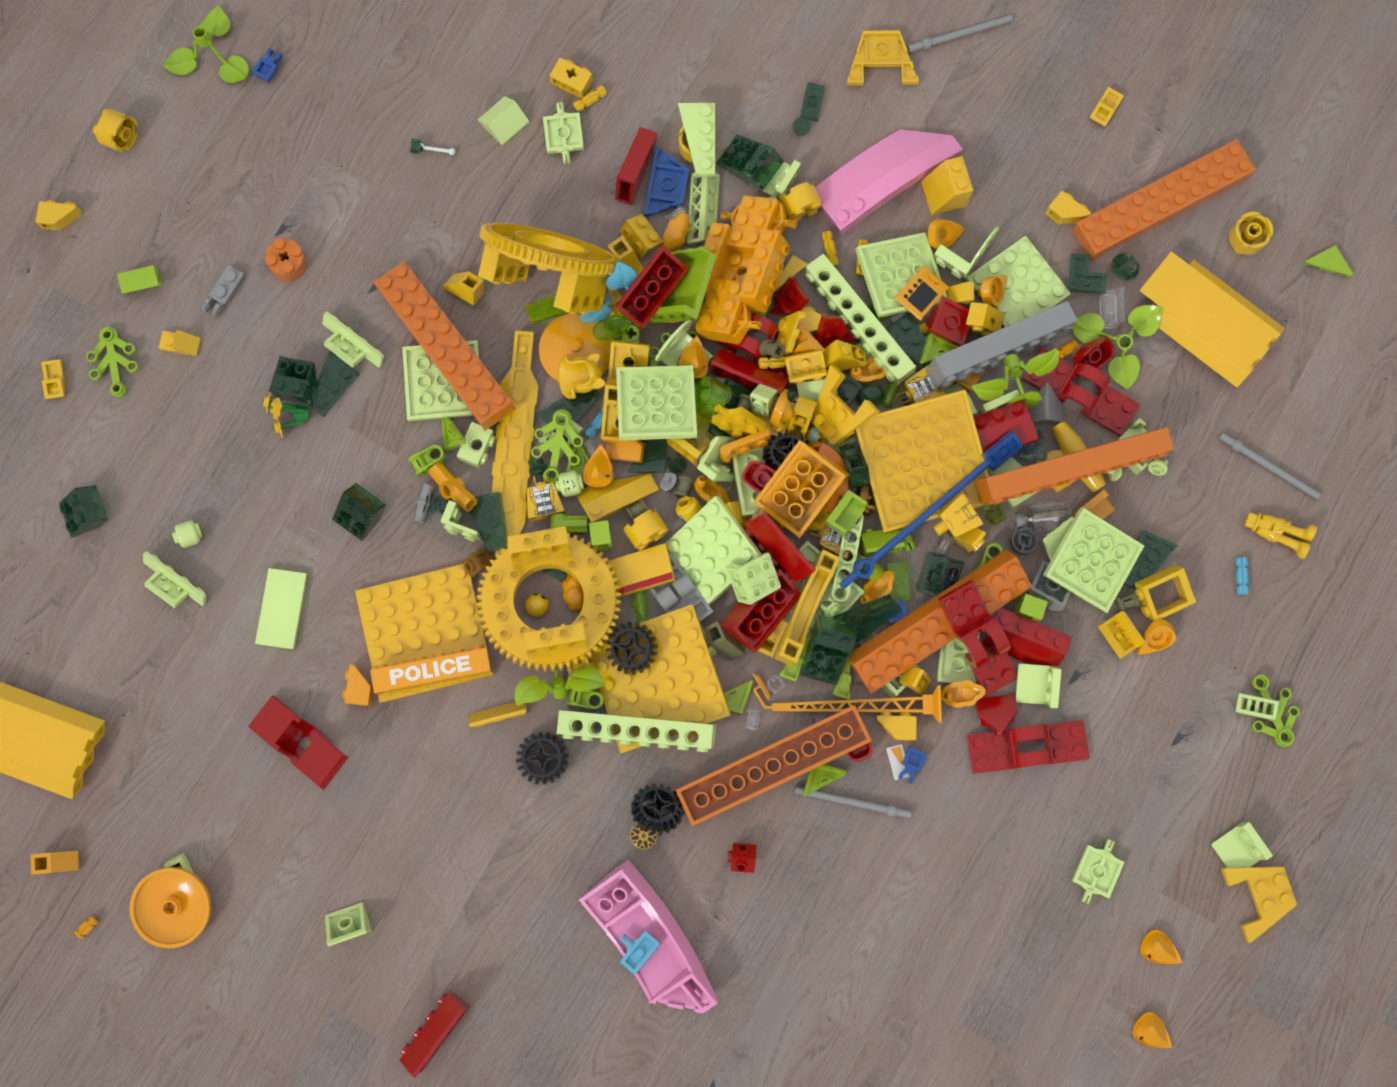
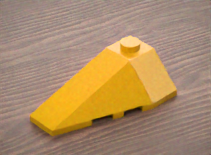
M644 474L613 480L606 487L596 488L587 486L576 497L588 516L589 521L592 523L604 521L625 510V507H630L639 502V499H645L658 492L659 488L651 474Z

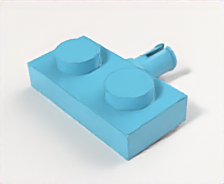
M646 930L635 941H632L624 934L619 941L625 944L628 949L620 963L636 975L661 943Z

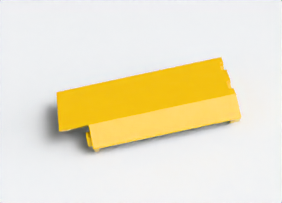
M1172 251L1139 290L1154 302L1152 305L1163 309L1159 329L1235 387H1238L1246 379L1254 366L1263 358L1270 349L1269 347L1284 330L1282 325L1193 259L1188 264Z
M0 682V773L73 800L83 787V773L94 761V747L105 735V720Z

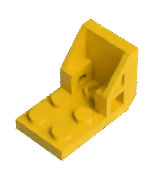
M710 396L696 409L697 438L667 439L669 446L696 467L699 465L702 455L709 449L711 440L716 436H724L726 433L711 423L712 416L719 414L714 410L715 406L719 403Z

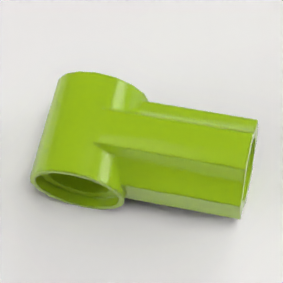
M550 515V529L566 526L567 533H588V516Z

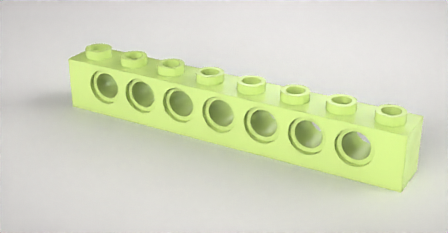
M824 253L806 266V279L811 284H815L818 294L828 300L831 310L837 311L842 321L850 327V332L856 340L859 339L863 343L862 347L865 352L872 354L875 364L885 370L887 379L899 385L913 375L916 370L914 363ZM827 276L829 279L822 281L820 277ZM833 290L840 291V294L834 295L831 292ZM844 304H850L852 307L849 309H845L842 306ZM861 318L863 322L856 323L854 319ZM867 332H873L875 335L873 337H867L865 334ZM884 346L886 350L881 352L877 350V347ZM891 360H895L898 362V364L896 366H891L888 362Z
M559 710L557 734H563L562 738L574 739V736H582L581 740L593 741L594 737L601 738L600 742L612 743V739L620 740L619 744L631 745V741L639 742V746L650 747L651 743H656L658 748L670 749V745H677L678 750H689V747H697L699 752H709V749H714L716 725ZM578 720L583 724L581 731H577L575 728ZM597 722L602 726V730L599 733L594 730V725ZM616 724L621 727V732L618 735L613 732V727ZM634 726L640 728V734L637 737L632 734ZM655 727L660 732L659 737L656 739L651 735V731ZM674 729L679 733L676 741L672 740L670 736L671 731ZM693 731L698 734V740L695 743L690 740V734Z

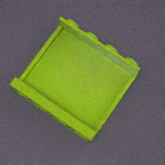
M699 246V248H688L687 250L671 252L689 270L649 320L650 323L698 319L716 259V255L710 252L709 248Z

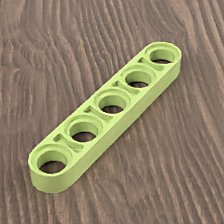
M863 514L860 517V521L850 531L856 534V541L848 542L842 536L838 556L840 560L836 567L832 588V598L835 602L843 603L850 595L851 584L844 589L846 597L843 599L837 598L835 591L841 588L839 583L842 579L839 578V572L841 570H847L849 574L853 572L864 520ZM850 551L853 554V559L845 561L842 558V553Z

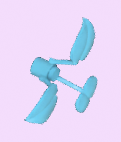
M618 261L615 269L607 278L606 300L603 302L601 311H590L588 314L582 313L579 320L581 322L593 323L607 318L611 313V307L608 305V288L616 290L624 287L628 290V286L637 278L636 271L629 265Z

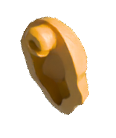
M681 212L675 218L670 219L663 234V246L670 252L681 249L686 242L690 226L689 216L685 212Z
M874 357L866 359V366L853 367L850 371L852 378L861 383H871L874 380L883 379L886 372L882 367L879 368L875 364Z
M699 476L694 483L695 491L702 500L708 503L715 496H719L724 504L731 502L727 491L717 481H712L704 476Z
M885 571L878 580H869L862 589L865 592L861 595V603L866 607H875L883 603L886 597L893 591L895 583L894 573L892 571Z
M567 573L562 583L563 599L570 609L579 612L583 607L584 594L579 583Z
M971 680L956 681L950 683L942 690L941 700L955 708L972 706L985 695V689L982 685Z

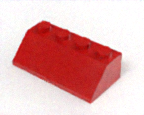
M661 245L615 307L630 322L643 329L689 268Z
M719 349L711 362V374L750 391H753L759 384L778 390L779 397L789 382L786 374L779 371L775 373L769 370V367L761 369L759 365L752 363V360L748 357H738L729 349Z
M1024 399L973 417L983 453L1010 430L1015 432L1023 446L1039 441Z
M761 508L743 522L746 526L744 531L750 538L755 536L759 541L757 546L763 552L767 550L771 554L773 564L776 567L780 565L784 569L783 573L790 580L793 579L796 583L816 571Z
M775 568L781 588L751 605L738 602L720 624L731 637L754 653L768 639L798 601L801 594L799 589L778 568Z
M1002 607L995 611L993 617L1003 629L1010 643V649L1007 652L1010 657L1026 664L1060 666L1070 645L1071 636ZM987 632L982 645L991 648L995 644Z
M452 991L448 995L445 993L437 1002L440 1006L436 1011L431 1010L425 1018L427 1021L423 1028L419 1027L413 1034L414 1041L411 1045L407 1043L400 1052L402 1057L399 1061L414 1078L424 1070L470 1007L469 1004Z

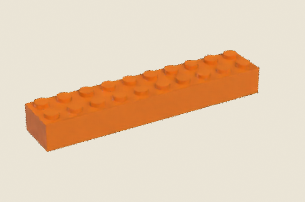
M1238 139L1076 222L1072 232L1089 260L1092 261L1249 179L1256 171V168Z
M405 261L373 282L380 294L484 431L515 410L513 402Z
M1166 427L977 479L975 484L981 503L987 502L988 505L996 504L1008 499L1039 492L1043 489L1096 476V474L1114 471V469L1167 456V451L1174 450L1169 429Z
M1006 549L846 655L859 680L870 694L956 638L938 601V598L969 580H973L988 613L991 615L1033 587L1017 557Z
M853 705L677 789L676 793L691 825L695 826L871 743L872 740L856 706Z

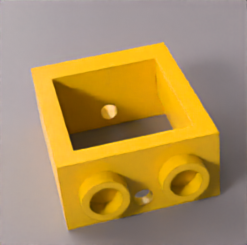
M1176 564L1134 583L1137 589L1135 593L1143 605L1141 607L1142 613L1146 618L1153 621L1162 619L1196 603L1184 568ZM1173 578L1180 599L1155 610L1148 589Z

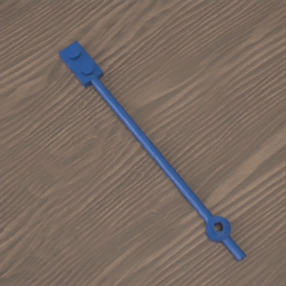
M1010 430L982 454L984 462L869 559L864 557L857 559L853 565V572L839 583L840 587L844 590L858 577H870L874 571V564L988 467L995 471L1018 452L1023 445L1015 432Z

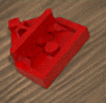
M789 277L779 292L773 291L775 304L774 308H771L770 314L790 315L801 311L810 301L795 278Z
M821 315L815 339L824 349L835 340L846 343H853L856 340L840 317Z
M1013 694L980 698L975 703L978 719L981 720L980 725L996 730V734L1000 736L1015 721L1017 708Z

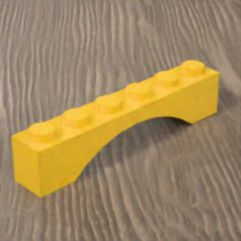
M825 550L817 554L813 563L816 571L810 574L805 582L774 659L791 667L797 663L816 609L835 572L840 557Z

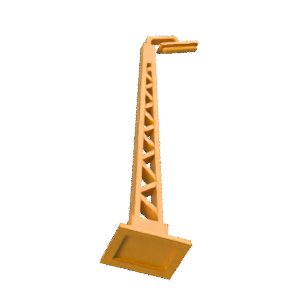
M753 673L755 680L759 684L753 691L764 709L789 712H841L845 710L841 708L846 703L850 707L853 706L851 703H862L857 708L858 712L932 714L937 723H942L941 685L935 687L932 695H922V697L772 703V706H765L757 689L761 688L768 700H770L771 694L759 674ZM911 700L910 703L905 707V709H903L897 702ZM915 700H922V709L909 708ZM891 701L898 707V709L884 708ZM868 702L874 709L861 708ZM872 702L886 703L878 709ZM842 703L837 709L832 705ZM818 704H823L818 709L814 706ZM828 704L832 709H822V708H823L825 705ZM808 705H810L813 709H805V708H806Z

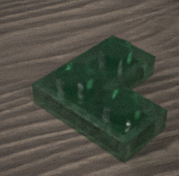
M1071 253L1067 287L1069 292L1105 294L1107 274L1088 272L1090 255Z

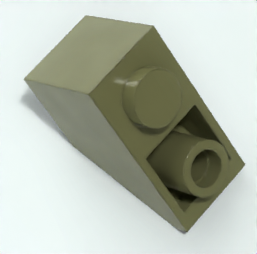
M723 620L703 628L711 647L728 660L746 653L743 645L731 637L720 625Z

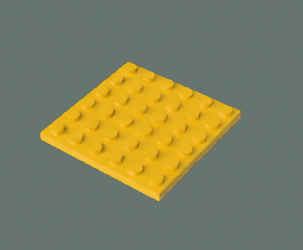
M966 390L879 413L876 416L870 417L865 425H860L855 429L884 533L908 526L985 461L982 457L983 451ZM987 469L961 490L973 508L988 504L987 502H980L975 480L989 476ZM936 511L926 521L939 518L940 516L937 513L938 511Z
M463 564L355 591L372 670L376 669V665L387 664L388 667L395 665L394 662L406 660L407 663L414 662V658L425 656L426 659L433 658L434 654L438 653L450 655L453 654L452 651L464 649V652L471 651L474 646L483 645V648L488 649L484 630L481 627L482 623L479 621L481 617L477 613L479 608L476 605L477 599L472 578ZM494 673L379 694V703L492 676Z
M693 604L640 623V628L643 625L647 626L646 632L648 630L653 631L650 637H656L657 640L652 643L659 646L658 648H653V651L658 653L657 656H651L655 662L651 663L648 661L647 663L650 665V668L646 669L643 666V673H640L638 669L636 675H632L631 669L629 674H624V669L621 672L617 671L618 665L615 667L611 665L614 659L608 660L607 658L612 653L606 652L607 648H611V645L606 644V641H602L604 644L603 648L597 646V654L593 651L591 652L592 658L590 661L594 662L595 668L605 681V686L599 689L604 698L608 715L703 724L731 716ZM633 632L623 636L620 643L627 642ZM638 634L640 646L646 648L644 638ZM624 646L631 651H640L635 646ZM618 648L620 658L626 663L625 652ZM638 654L635 660H632V664L641 661L645 654ZM618 724L613 727V732L616 735L621 732V727ZM634 726L632 729V734L635 737L640 734L638 726ZM655 727L652 729L651 735L655 739L658 738L660 732ZM674 729L671 731L670 736H674L679 733L677 730ZM616 740L621 754L642 747L636 741H631V745L619 744L620 740Z

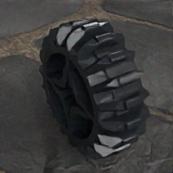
M788 431L785 432V435L779 432L778 437L773 435L771 440H768V445L763 448L762 460H765L764 464L777 471L786 459L788 452L792 451L799 440H803V435L798 438L796 437V432L793 435H789Z
M628 622L627 627L625 624H620L621 631L618 628H614L616 635L610 634L609 637L613 640L612 642H606V644L611 645V648H607L606 652L612 653L607 658L608 660L614 659L611 665L613 667L618 665L617 671L619 672L624 669V674H629L631 669L632 675H636L638 669L640 673H643V666L646 669L650 668V665L647 663L648 661L651 663L655 662L651 656L658 655L657 652L653 651V648H658L659 646L652 643L657 638L650 637L653 631L648 630L646 632V625L640 628V623L638 622L635 623L634 627L632 622ZM633 632L627 642L620 643L623 636ZM638 634L644 638L646 648L640 646ZM624 646H635L640 651H631ZM618 648L625 652L626 663L620 658ZM638 654H645L641 661L632 664V660H635Z
M538 732V738L531 734L532 741L525 738L524 741L527 745H519L520 748L524 749L523 752H516L517 755L522 756V759H516V762L523 764L518 767V770L525 769L522 776L525 777L529 774V782L535 777V784L537 785L540 779H542L543 785H546L547 778H549L551 783H554L552 776L555 775L560 779L561 776L557 772L560 770L565 773L566 770L561 768L562 764H569V762L563 761V758H568L569 754L562 753L567 750V747L563 746L560 748L563 741L559 740L556 743V735L549 739V732H546L545 738H543L542 732ZM544 742L552 744L558 754H548L544 747ZM538 743L537 753L527 757L530 748ZM542 752L545 756L552 757L547 758V761L543 764L541 761L536 760ZM558 760L556 767L547 774L548 763ZM528 763H537L541 770V775L534 773L529 768Z
M654 783L652 787L646 785L644 789L640 788L638 794L634 795L631 802V815L634 816L633 821L638 822V828L644 827V832L651 830L653 835L655 831H658L661 836L663 831L668 834L671 829L675 830L677 824L681 823L684 814L683 806L679 797L676 796V791H670V786L663 788L664 786L661 784L657 787ZM652 799V802L642 805L647 800ZM672 813L670 817L662 819L663 816H667L668 814Z

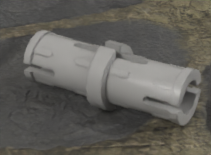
M422 484L419 500H416L417 508L413 519L414 522L425 524L428 508L431 507L430 500L434 486Z

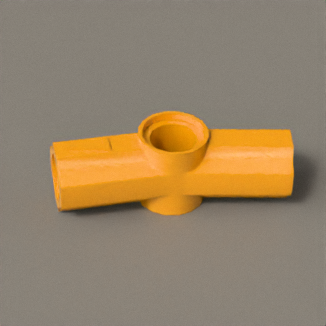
M441 462L434 464L429 469L428 473L440 486V493L445 499L452 498L467 512L477 505L478 499L465 489L463 480L459 477L454 478Z

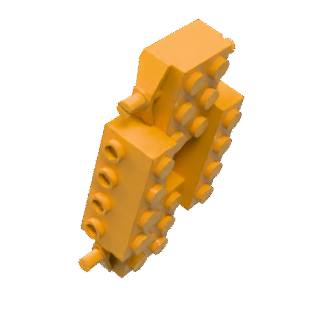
M744 195L742 202L732 213L722 211L721 219L731 220L732 228L729 224L712 223L704 247L709 248L710 252L716 255V259L698 319L695 320L696 332L702 339L739 344L750 328L760 330L761 322L751 321V311L766 313L768 306H770L773 291L777 287L779 274L783 270L785 257L789 253V244L783 237L782 232L786 230V227L795 229L797 226L796 220H787V212L777 199ZM742 270H747L746 274L739 276Z

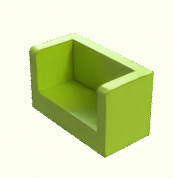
M848 489L827 518L826 525L846 538L868 507V503Z
M608 520L589 523L593 548L597 547L598 551L612 550V537Z
M1025 594L1018 599L1014 613L1035 622H1040L1048 602Z

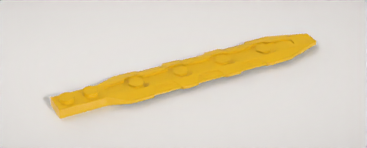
M515 331L512 367L501 382V388L513 402L515 410L502 418L496 427L497 443L495 461L492 467L493 483L487 521L495 553L499 555L502 554L501 548L508 549L507 537L521 534L526 522V495L531 471V443L534 439L535 429L533 427L535 405H537L539 388L531 371L535 334L534 332Z

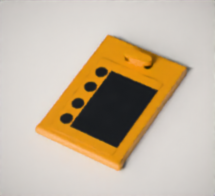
M923 265L906 286L894 296V299L921 321L923 316L949 287Z

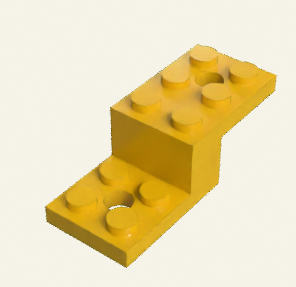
M611 341L609 373L605 384L601 439L602 436L619 437V427L616 423L618 419L616 367H648L650 344ZM626 357H631L634 360L632 366H627L624 363Z

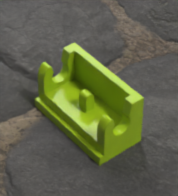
M154 265L117 274L122 294L162 285L159 267Z

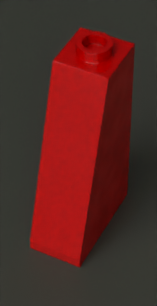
M642 127L639 128L618 173L615 200L633 205L656 146V132Z

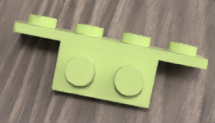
M327 311L324 313L322 324L334 333L325 340L324 346L352 368L364 358L368 359L378 368L382 366L384 355L380 350L375 349L364 338L358 336L350 327L340 322L336 316L331 315Z
M147 551L143 553V563L155 571L145 582L146 588L173 608H176L187 596L201 606L206 604V594L201 588L193 586L186 577L178 575L171 566L163 564L156 555H151Z

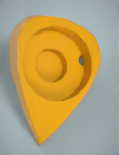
M946 219L932 221L928 228L930 247L938 249L941 244L946 248L950 247L961 236L965 228Z
M993 275L983 280L977 293L982 298L984 304H989L992 307L1000 305L1005 292L1007 276Z
M698 336L687 345L677 363V366L693 365L694 378H702L708 371V359Z
M784 389L780 394L770 422L777 427L780 422L791 420L793 415V409L787 397L788 389Z
M602 444L595 450L583 471V481L585 484L596 488L606 487L614 479L613 465Z
M1163 619L1152 622L1145 631L1143 637L1145 643L1139 646L1137 655L1157 652L1171 646L1176 640L1173 626Z
M1151 930L1145 935L1140 945V953L1145 960L1158 964L1183 963L1172 941L1162 931Z
M1145 1012L1139 1016L1132 1028V1035L1136 1041L1151 1047L1173 1048L1164 1023L1156 1014Z

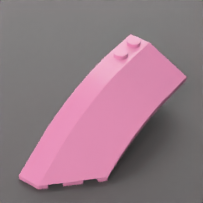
M900 129L853 158L817 185L815 188L822 201L821 208L839 232L844 235L892 198L925 178L942 162L953 159L963 151V148L952 135Z
M629 860L616 867L579 899L581 904L609 936L623 957L628 947L619 940L624 934L632 941H635L646 930L661 943L635 975L649 1000L648 1003L668 1004L667 1007L682 1010L684 1008L694 1009L695 1012L702 1014L718 1004L719 1001L706 973L682 929L654 889Z

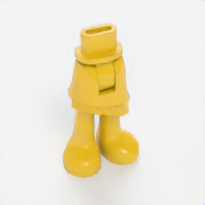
M1249 512L1244 526L1251 528V532L1257 533L1269 542L1282 543L1294 549L1300 559H1305L1310 549V544L1306 542L1313 540L1318 528L1316 525H1309L1302 529L1292 526V522L1285 521L1286 519ZM1283 532H1286V533L1291 534V535H1294V536H1296V537H1298V538H1300V539H1302V540H1304V541H1306V542H1301V541L1294 540V539H1292V538H1289V537L1283 535L1282 533H1283Z

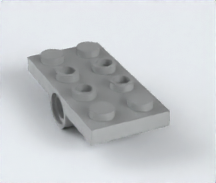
M669 551L675 581L650 588V590L666 613L693 604L701 623L714 614V611Z

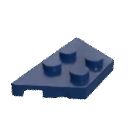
M659 147L655 148L644 216L681 207L684 204L689 168L677 162L671 155L665 154Z

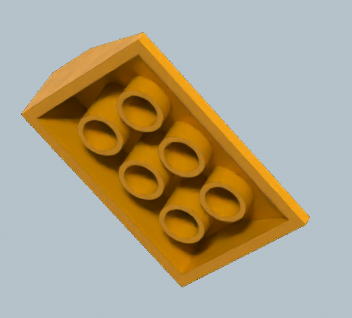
M799 440L755 499L754 503L800 538L804 536L850 474L835 462Z

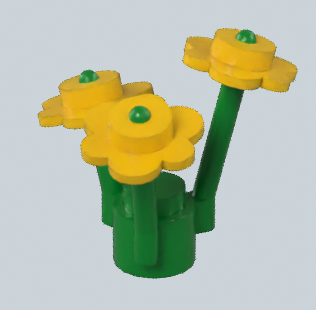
M272 392L269 393V396H265L262 401L263 407H266V413H269L270 408L273 419H276V422L273 423V430H275V433H280L281 438H283L282 428L295 425L302 426L303 422L308 421L307 406L281 403L278 397L271 401ZM280 411L291 412V418L295 419V421L280 425L278 419Z

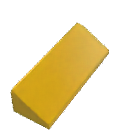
M516 702L471 713L468 716L469 727L477 728L526 715L528 713L526 703L517 706Z

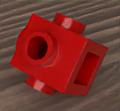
M733 843L732 851H728L727 863H731V871L754 873L756 845Z

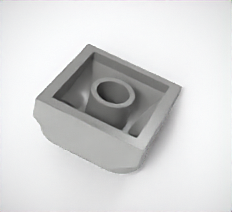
M1043 560L1032 580L1031 585L1033 587L1027 590V594L1047 601L1046 608L1051 611H1062L1071 592L1043 575L1049 563Z

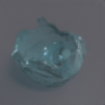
M1035 427L1039 441L1023 446L1016 453L1024 460L1045 461L1048 456L1047 441L1042 431Z

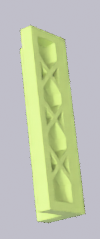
M691 173L689 200L690 231L687 235V244L690 246L699 243L705 244L712 223H717L720 175L715 173V177H702L699 186H697V178L699 177H696V173ZM700 194V201L696 204V198ZM698 211H699V212H700L699 218H698V220L695 222V216H696V214H697ZM698 229V238L694 239V233Z

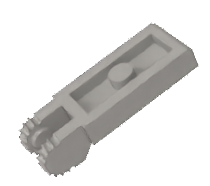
M227 265L201 309L208 311L214 301L218 303L211 313L214 317L219 316L246 275Z

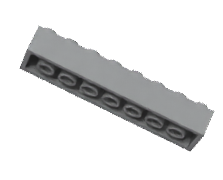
M1066 301L939 355L932 360L925 370L935 390L940 387L946 389L952 386L954 381L959 380V382H962L973 373L976 375L981 374L989 366H992V368L999 366L1008 355H1018L1022 352L1027 354L1038 345L1043 347L1051 343V340L1057 338V340L1064 338L1068 335L1067 332L1074 329L1073 325L1078 320L1069 302Z

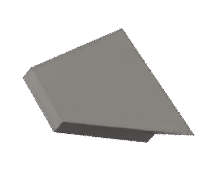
M1047 382L1039 391L1041 402L1036 407L1028 410L1034 425H1058L1064 421L1063 404Z

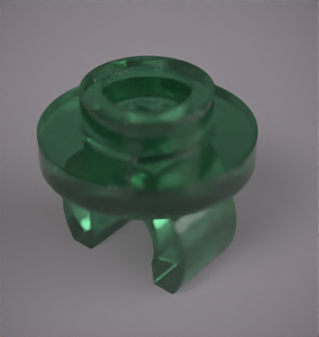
M676 453L678 458L674 460L667 457L670 472L681 473L687 467V462L681 457L680 453Z
M532 457L528 460L530 475L544 474L548 468L542 458L536 461V458Z

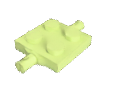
M558 102L556 103L557 113L552 116L543 117L547 154L561 153L563 164H567L566 157L569 164L571 163L570 153L572 151L584 150L580 113L564 112V103L560 102L559 105Z
M1107 839L1103 850L1086 845L1071 880L1086 890L1081 900L1086 904H1089L1093 894H1099L1106 898H1110L1125 863L1111 854L1115 844L1114 841Z

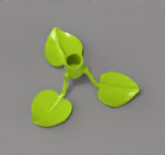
M219 5L205 17L201 26L194 28L192 32L195 38L193 40L194 53L189 48H179L162 64L166 70L173 74L187 75L197 68L195 58L198 56V45L203 48L210 46L223 63L219 68V76L223 81L235 83L244 80L249 75V66L242 57L233 55L225 61L212 44L213 36L222 37L231 28L228 16Z
M1142 305L1133 309L1128 316V323L1133 326L1128 335L1123 333L1115 337L1101 332L1105 326L1101 316L1095 313H1087L1078 317V321L1073 325L1074 329L1072 331L1076 338L1084 344L1100 338V335L1115 340L1116 346L1122 349L1121 357H1114L1110 361L1108 373L1115 382L1125 389H1129L1136 381L1140 371L1138 358L1133 354L1125 356L1127 349L1133 345V332L1136 330L1138 335L1144 337L1153 335L1159 328L1163 309L1155 305Z
M1055 347L1047 353L1040 354L1030 359L1027 365L1019 360L1018 355H1008L1003 360L1005 379L1000 378L972 385V388L980 399L984 401L994 400L1002 396L1004 390L1008 389V375L1016 379L1021 393L1020 396L1013 397L1010 404L1024 399L1028 410L1041 402V395L1036 391H1030L1025 394L1019 376L1022 374L1023 368L1029 374L1035 373L1036 376H1043L1052 372L1059 362L1058 350Z
M584 665L576 668L573 671V676H569L566 683V680L558 675L556 667L554 671L555 678H553L551 686L544 679L540 681L535 675L527 676L518 682L514 697L516 705L519 706L543 699L549 689L556 699H564L568 696L570 688L575 691L593 690L605 686V681L595 667Z

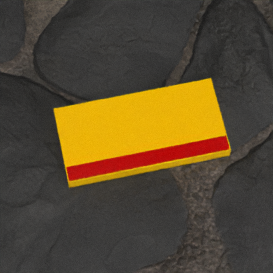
M666 543L609 560L606 564H612L610 571L616 572V576L613 578H618V583L615 585H620V590L617 592L621 593V597L675 581Z

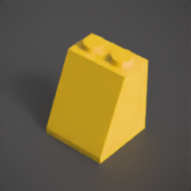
M963 156L945 160L921 181L931 216L967 207L973 193Z

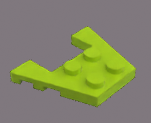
M814 626L806 636L805 644L797 663L792 667L785 664L778 676L796 682L802 663H806L838 674L832 694L850 700V663L846 655L852 652V639Z

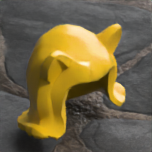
M566 354L562 357L558 366V383L560 384L559 387L562 394L566 398L575 399V393H587L593 389H600L605 386L606 383L602 379L601 368L597 364L600 360L599 354H591L588 357H574L572 359H568Z

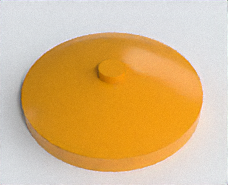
M569 313L556 318L546 327L539 342V357L544 370L553 380L558 382V366L565 354L568 355V359L599 354L600 360L597 364L601 368L602 377L609 370L611 341L613 339L609 330L601 321L593 323L581 322L579 318L582 313Z
M178 867L161 868L145 876L135 887L130 900V917L135 930L145 941L161 948H178L192 942L204 931L211 915V898L205 884L194 873Z

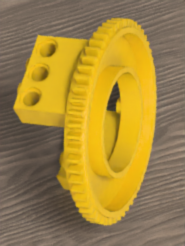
M501 222L485 223L481 226L479 236L484 241L485 247L478 277L494 284H501L502 282L513 284L516 281H527L530 265H537V269L548 271L549 269L561 271L553 306L570 314H577V312L588 314L590 311H601L607 290L606 281L615 269L617 262H620L618 257L589 242L526 225Z
M566 526L508 536V549L501 548L502 554H495L496 560H490L492 566L485 567L488 573H482L485 580L479 581L483 587L477 589L481 593V595H477V600L481 601L476 603L477 608H480L477 613L478 616H482L479 618L480 623H484L481 626L482 630H487L485 636L491 637L489 639L490 644L495 643V650L501 648L499 651L501 655L507 653V660L513 657L514 664L520 661V667L527 664L529 670L532 666H535L536 671L543 667L544 672H546L548 667H551L552 672H554L558 666L560 671H562L563 665L570 669L571 663L575 666H578V660L584 663L585 656L591 659V652L593 651L597 654V646L603 648L604 644L602 641H609L607 635L613 634L610 628H616V623L613 621L619 620V616L616 614L620 613V608L617 606H621V601L617 600L621 598V593L617 592L620 590V585H615L618 583V578H613L616 576V572L610 571L612 564L606 565L608 558L602 559L603 552L597 553V547L591 549V542L584 544V538L578 541L577 535L570 538V533H567ZM543 569H557L570 574L579 583L584 594L583 607L579 616L571 625L561 624L560 627L549 629L543 627L538 631L528 627L521 621L515 611V595L524 579L532 573Z

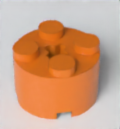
M277 238L266 250L265 262L277 279L289 282L293 279H298L304 274L307 267L306 257L299 244L295 241Z

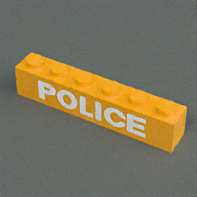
M483 645L474 646L471 651L464 652V649L452 651L453 654L445 655V653L434 654L433 658L426 659L424 656L414 658V662L409 663L406 660L394 662L395 665L388 667L387 664L376 665V669L370 670L374 693L379 695L492 673L489 649L483 648Z

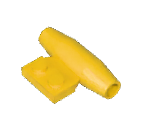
M1063 421L1052 428L1061 450L1049 452L1036 460V463L1088 448L1079 435L1066 421ZM1102 473L1081 479L1093 493L1106 485ZM1073 482L1061 484L1060 486L1053 487V489L1058 493Z

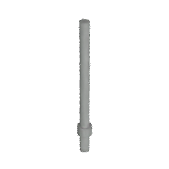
M1007 15L929 39L927 37L921 39L920 42L908 45L907 48L909 53L920 49H930L931 46L1013 22L1012 15Z
M1224 432L1219 436V439L1230 445L1234 451L1243 453L1314 499L1318 500L1321 496V493L1244 446L1242 441L1235 440Z
M796 786L794 793L803 795L805 787ZM819 790L807 795L883 812L887 816L892 817L896 815L910 818L912 812L911 810L897 808L896 805L892 804L883 805Z

